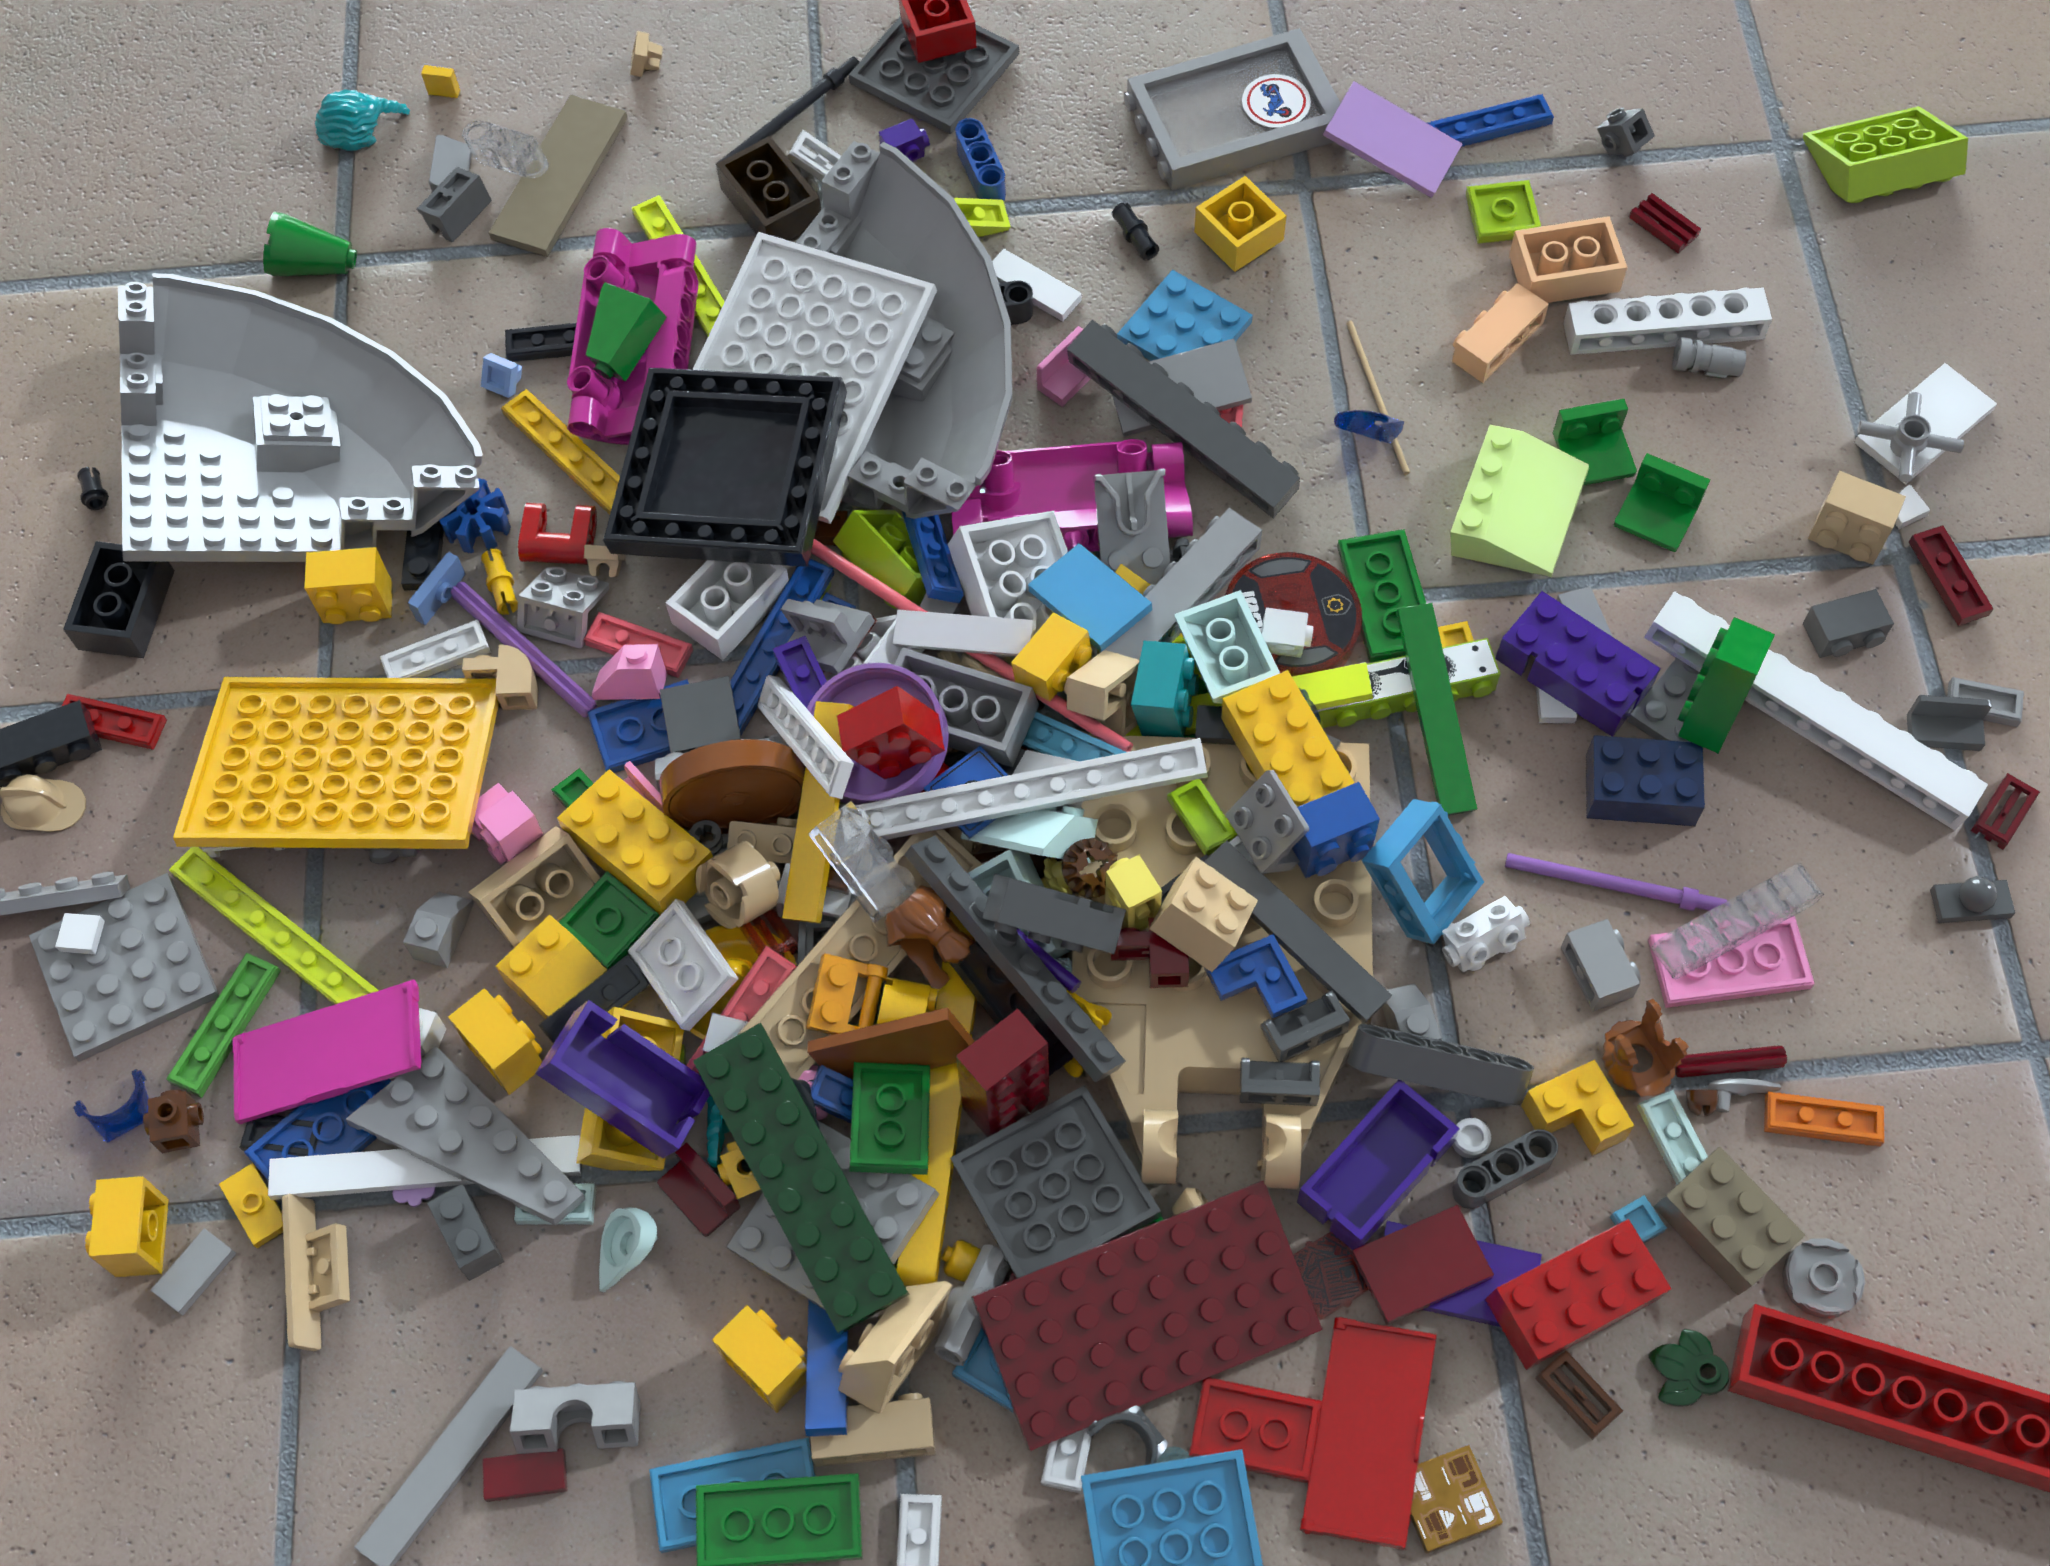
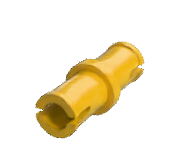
M490 549L493 561L490 560L487 551L481 555V561L487 574V589L493 593L497 612L502 615H509L506 603L510 604L512 613L518 610V601L512 588L514 579L512 574L506 569L502 551Z

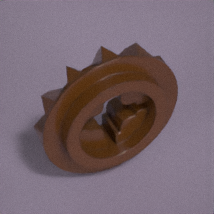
M1095 838L1079 840L1072 844L1064 854L1062 860L1063 878L1068 887L1082 897L1096 898L1103 896L1106 891V871L1117 861L1118 855L1112 852L1108 847V843L1095 840ZM1088 857L1091 862L1102 861V865L1096 870V878L1093 873L1080 874V871L1084 870V867L1088 865Z

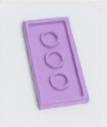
M1353 81L1323 133V136L1430 198L1435 194L1462 146V143Z

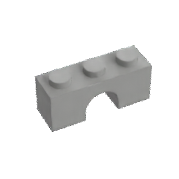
M614 1381L609 1384H572L566 1387L551 1388L535 1386L530 1389L515 1390L510 1433L517 1454L558 1451L560 1434L566 1427L577 1422L591 1424L598 1449L638 1446L641 1403L636 1383Z

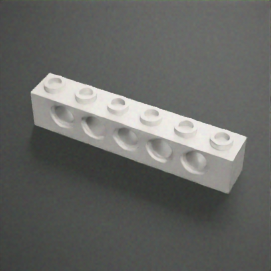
M1741 288L1728 291L1711 290L1703 293H1677L1666 296L1648 295L1641 298H1613L1604 301L1569 303L1563 324L1570 355L1675 347L1679 337L1691 338L1693 342L1696 339L1702 340L1703 344L1761 340L1766 336L1772 317L1764 288Z

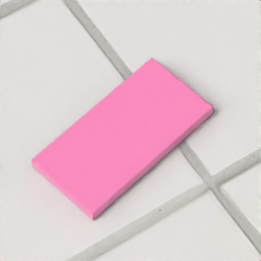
M1795 916L1654 934L1648 938L1665 1008L1812 989L1814 986V980Z

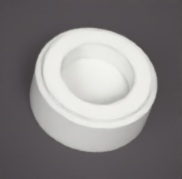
M1466 1118L1459 1121L1456 1125L1460 1130L1452 1144L1454 1150L1465 1158L1474 1159L1482 1156L1491 1143V1132L1488 1126L1476 1118Z

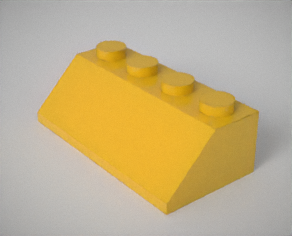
M613 1007L608 1011L609 1014L618 1020L613 1027L602 1034L604 1038H607L609 1034L625 1024L680 1061L684 1030L680 1028L676 1021L618 1007ZM585 1107L576 1163L611 1171H661L664 1169L665 1158H660Z

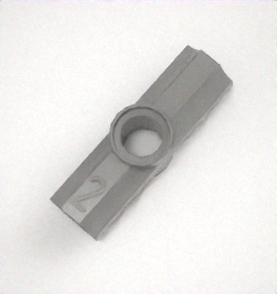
M983 1245L964 1286L953 1288L949 1294L947 1301L949 1317L934 1346L933 1352L941 1359L953 1365L964 1366L982 1328L971 1296L1001 1285L1010 1269L1003 1253L994 1245Z

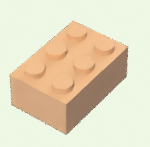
M1610 216L1517 230L1514 233L1509 253L1518 283L1547 303L1620 292L1628 268Z

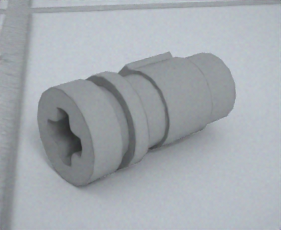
M1679 337L1673 353L1672 368L1673 370L1684 372L1688 369L1691 373H1696L1698 370L1705 371V375L1727 378V375L1740 377L1746 363V351L1715 344L1707 345L1703 344L1702 340L1696 339L1693 342L1691 338Z

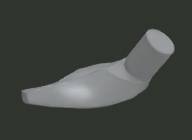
M1721 1079L1708 1084L1710 1090H1718V1104L1715 1111L1729 1112L1731 1094L1746 1096L1751 1093L1774 1092L1782 1088L1779 1084L1757 1079Z

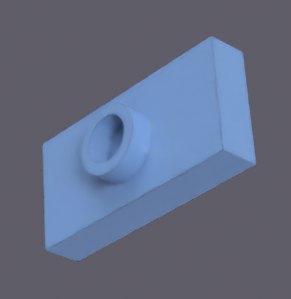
M450 552L446 553L408 601L416 621L426 625L440 606L449 601L452 596L450 593L452 587L456 586L466 575L458 556Z

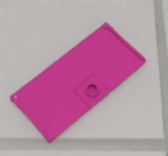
M410 980L234 1036L235 1122L241 1125L252 1120L307 1103L319 1102L348 1093L350 1090L421 1069L419 988L417 982Z

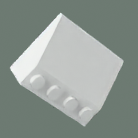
M1054 511L965 525L958 528L948 543V547L971 615L1034 620L1036 622V634L1052 615L1053 611L1029 592L1028 584L1068 552ZM996 655L1010 665L1016 657Z

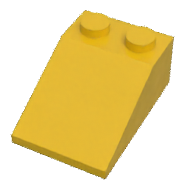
M550 914L496 965L504 982L545 1019L607 970L574 935ZM632 998L621 1008L624 1009L634 998Z

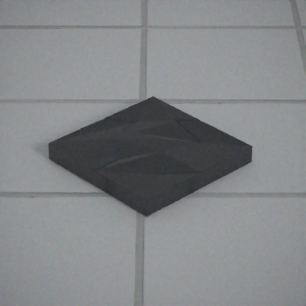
M649 368L603 539L610 553L808 567L847 395V389L842 377Z

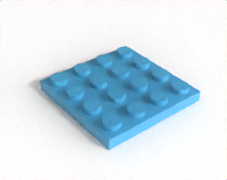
M1242 1449L1080 1476L1095 1566H1263Z

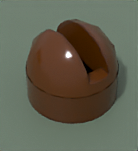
M1686 1090V1100L1690 1111L1696 1116H1700L1703 1108L1705 1116L1711 1115L1717 1108L1718 1090Z

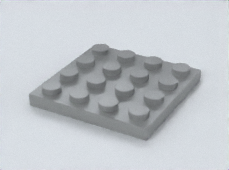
M168 873L126 891L121 898L103 901L77 913L101 916L105 920L96 955L60 952L55 947L63 920L29 935L73 1056L79 1062L219 997L174 882Z
M817 1120L822 1135L894 1265L934 1204L939 1193L936 1189L911 1174L849 1172L851 1139ZM762 1193L727 1245V1248L825 1310L767 1199Z

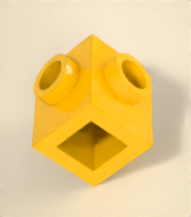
M736 1141L727 1144L729 1152L720 1156L722 1163L717 1165L722 1181L727 1186L732 1185L737 1199L761 1190L752 1171H745L742 1168V1160L745 1158Z

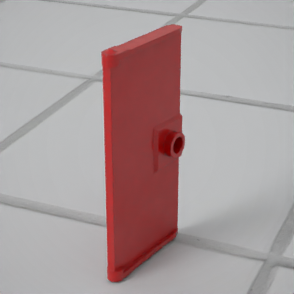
M1335 1317L1300 1531L1305 1534L1326 1535L1406 1550L1437 1336L1427 1332Z

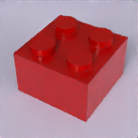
M899 0L900 19L918 63L977 48L976 23L967 0Z
M898 686L837 715L842 750L849 758L883 779L896 777L902 771L916 764L925 763L931 757L945 751L939 714Z

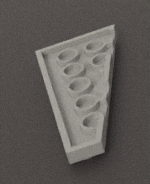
M437 1046L421 1057V1069L399 1075L346 1118L349 1126L359 1131L362 1129L375 1135L378 1140L388 1145L393 1144L410 1152L412 1156L456 1178L466 1179L480 1186L481 1190L491 1195L495 1193L513 1202L516 1207L553 1225H557L585 1200L584 1194Z

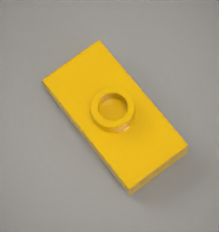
M253 1163L219 1183L249 1239L257 1249L283 1233L282 1210L276 1200L269 1198L268 1186Z

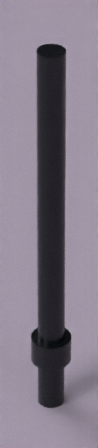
M852 56L840 67H833L823 75L822 81L717 163L768 136H772L829 90H836L859 64L858 59Z

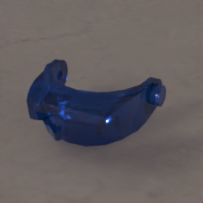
M1369 410L1343 411L1334 417V424L1337 428L1388 444L1393 443L1394 439L1402 432L1404 421ZM1375 421L1383 422L1384 424L1379 425L1374 423Z
M138 1069L131 1071L135 1082L134 1092L129 1100L113 1113L103 1116L90 1115L81 1100L75 1102L76 1105L73 1106L78 1117L83 1115L97 1134L107 1143L143 1124L144 1113L148 1112L149 1097L144 1081L147 1079L142 1070L138 1071Z

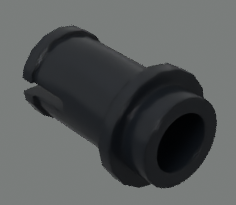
M92 467L93 477H91L90 468H82L77 473L82 489V494L80 495L82 504L90 510L104 508L109 495L103 489L99 470Z

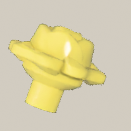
M1053 857L1044 859L1045 877L1041 879L1044 887L1072 895V890L1063 878L1062 861H1057Z

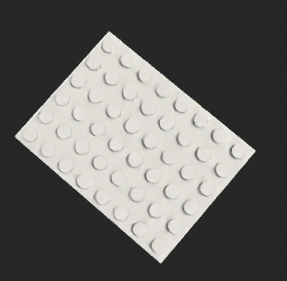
M758 232L693 370L842 377L847 389V395L818 519L831 524L849 485L847 475L861 458L937 289L933 283Z

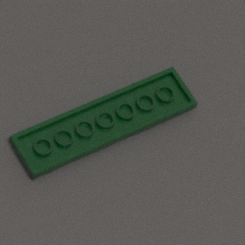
M759 1023L693 1060L837 1333L841 1335L908 1296V1290L763 1025Z

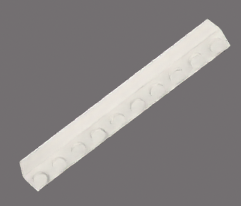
M1674 591L1653 621L1644 638L1700 672L1720 628L1728 630L1730 625L1723 618L1712 615L1699 607L1692 599L1681 596ZM1768 650L1745 701L1954 831L1970 816L1988 786L1975 773L1962 769L1946 759L1941 752L1928 748L1915 740L1910 733L1899 730L1884 721L1876 712L1868 711L1852 701L1845 693L1832 689L1821 682L1814 674L1805 672L1793 665L1785 656Z

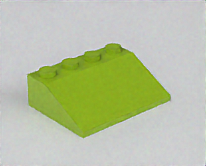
M1920 106L1803 133V140L1829 187L1835 194L1849 203H1859L1864 198L1876 195L1888 196L1893 194L1894 191L1905 188L1917 189L1922 187L1923 184L1930 182H1946L1951 180L1952 177L1966 173L1968 137Z

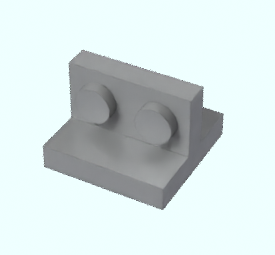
M787 599L781 608V611L795 630L788 642L806 636L821 670L834 674H839L875 622L870 612L818 599L814 604L809 601L800 602Z

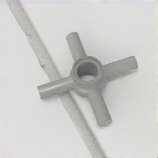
M1919 392L1908 394L1906 416L1895 427L1867 421H1860L1857 434L1891 440L1890 448L1892 452L1901 458L1898 478L1901 482L1913 480L1915 457L1926 447L1961 453L1964 446V440L1930 434V423L1920 416L1922 394Z

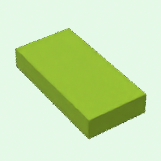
M1200 779L1193 780L1167 794L1168 802L1204 855L1208 856L1214 853L1226 840L1230 842L1238 836Z

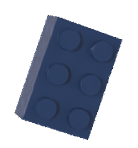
M1593 736L1586 753L1587 819L1696 826L1705 808L1702 746L1682 741Z

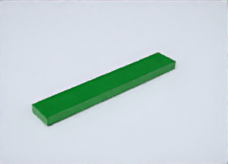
M1433 603L1398 608L1396 615L1436 801L1448 813V816L1476 811V799Z

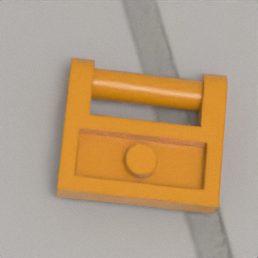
M824 953L820 959L806 1029L835 1035L874 1025L882 981L887 979L888 968ZM859 976L868 980L859 1024L854 1026L848 1024L857 977Z

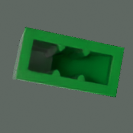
M604 283L601 287L586 356L595 364L594 370L602 377L610 380L613 376L626 382L666 320L667 316L650 298L608 283Z

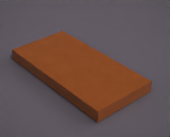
M944 1008L808 1041V1054L819 1066L823 1065L853 1079L854 1062L930 1065V1069L957 1063L956 1056L975 1041L949 1008Z

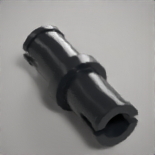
M1122 202L1115 206L1112 210V217L1122 228L1123 237L1127 242L1134 245L1143 260L1154 258L1159 252V246L1147 232L1148 226L1146 223L1138 219L1127 202L1125 204Z

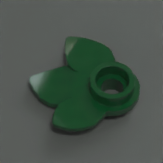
M1683 1329L1680 1334L1679 1345L1663 1344L1649 1353V1359L1655 1369L1667 1378L1658 1396L1659 1400L1665 1404L1683 1407L1693 1405L1703 1394L1714 1395L1721 1392L1729 1382V1370L1726 1363L1720 1357L1713 1354L1711 1342L1702 1333ZM1704 1368H1713L1716 1371V1375L1711 1379L1703 1378L1701 1371Z

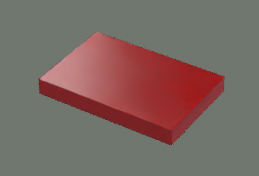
M1211 1377L1203 1379L1189 1458L1242 1449L1247 1471L1308 1484L1322 1401Z

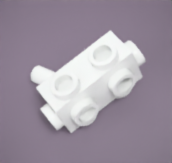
M1504 896L1455 924L1451 923L1448 928L1442 930L1445 942L1442 952L1450 966H1458L1463 973L1467 970H1479L1484 966L1485 961L1494 955L1513 951L1517 943L1526 938L1524 928L1530 925V920L1522 907H1515Z

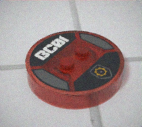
M1281 552L1265 555L1251 561L1233 577L1225 596L1241 590L1260 632H1262L1266 607L1308 613L1307 625L1313 626L1311 646H1304L1301 658L1271 654L1280 673L1288 670L1293 677L1343 667L1349 660L1361 630L1362 608L1354 587L1334 566L1311 555Z

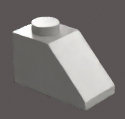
M438 892L420 906L415 912L403 941L413 959L448 968L474 905L473 900Z
M1415 984L1388 990L1392 996L1382 1006L1389 1029L1438 1040L1442 1039L1431 1005Z

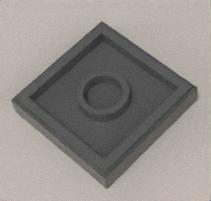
M729 676L660 689L671 753H687L693 749L717 742L741 740Z

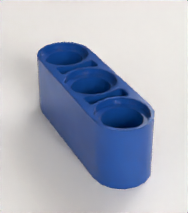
M973 118L959 121L955 128L957 154L978 199L1003 200L1004 202L1006 197L1005 172L982 123Z

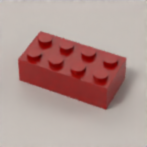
M1627 1219L1497 1287L1485 1301L1523 1366L1528 1370L1652 1304L1672 1288L1632 1223Z

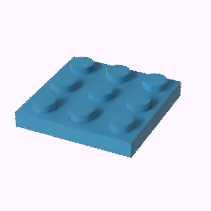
M1172 270L1117 333V339L1125 345L1128 343L1133 344L1141 351L1144 358L1153 361L1234 339L1236 342L1252 323L1253 315Z

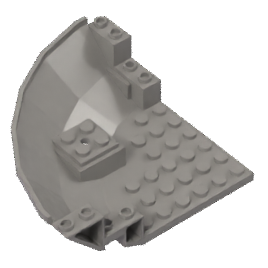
M853 141L821 181L824 207L795 243L933 283L937 292L914 340L915 345L911 347L867 446L861 458L847 475L849 485L842 501L852 506L871 510H879L884 502L906 512V517L913 519L957 512L975 487L981 485L989 475L1012 403L1011 322L991 257L954 198L897 148L882 142L880 153L870 149L865 143Z
M154 273L153 287H146L139 282L118 286L123 561L306 562L307 552L376 547L377 530H411V537L422 534L479 490L476 468L482 464L480 444L447 395L387 348L332 318L254 290L172 274Z

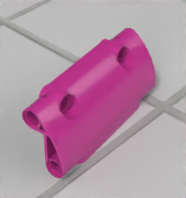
M602 228L596 232L593 258L587 262L583 270V284L570 371L567 379V386L573 392L567 429L573 435L605 443L629 445L649 368L688 369L698 293V278L693 269L697 243L692 237L685 234H674L632 244L623 233L616 229ZM604 283L650 298L667 316L626 382L613 376L610 380L602 377L594 370L595 364L586 356L600 291Z
M1138 439L1012 451L997 450L989 475L981 485L975 487L959 511L951 512L953 536L960 526L1054 511L1068 552L1079 543L1090 552L1099 551L1093 476L1095 474L1107 475L1155 471L1158 469H1165V476L1163 478L1168 538L1193 536L1192 511L1184 478L1182 442L1151 444V452H1147L1146 443Z

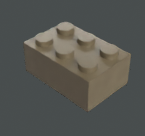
M1720 1146L1653 1206L1737 1295L1752 1287L1805 1236L1797 1225Z

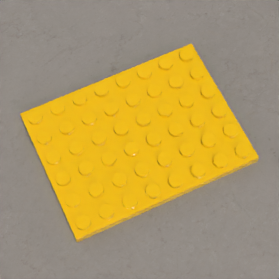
M224 677L173 836L176 846L468 849L499 707V701L495 694L496 679Z

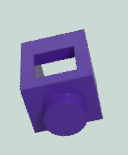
M913 118L879 131L880 145L882 142H885L897 148L912 162L925 157L924 148L930 146L926 131L923 128L919 129Z

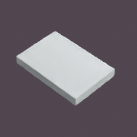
M678 899L672 902L628 950L633 960L683 1030L690 1031L739 979L686 904Z

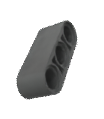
M1533 1130L1466 1165L1460 1170L1453 1185L1452 1194L1455 1201L1464 1208L1474 1209L1544 1173L1549 1169L1558 1152L1556 1138L1546 1130ZM1529 1147H1541L1546 1152L1547 1157L1538 1158L1530 1152ZM1506 1163L1513 1168L1514 1174L1509 1176L1500 1173L1496 1164ZM1466 1180L1477 1182L1481 1187V1192H1469L1464 1187L1463 1182Z

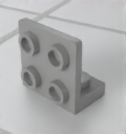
M546 567L518 595L517 630L521 633L581 649L585 645L584 637L587 634L588 612L609 591V583L598 580L591 575L582 576L567 572L561 567Z
M1267 770L1225 814L1261 874L1292 870L1300 862L1292 847L1309 831L1308 824L1275 771Z

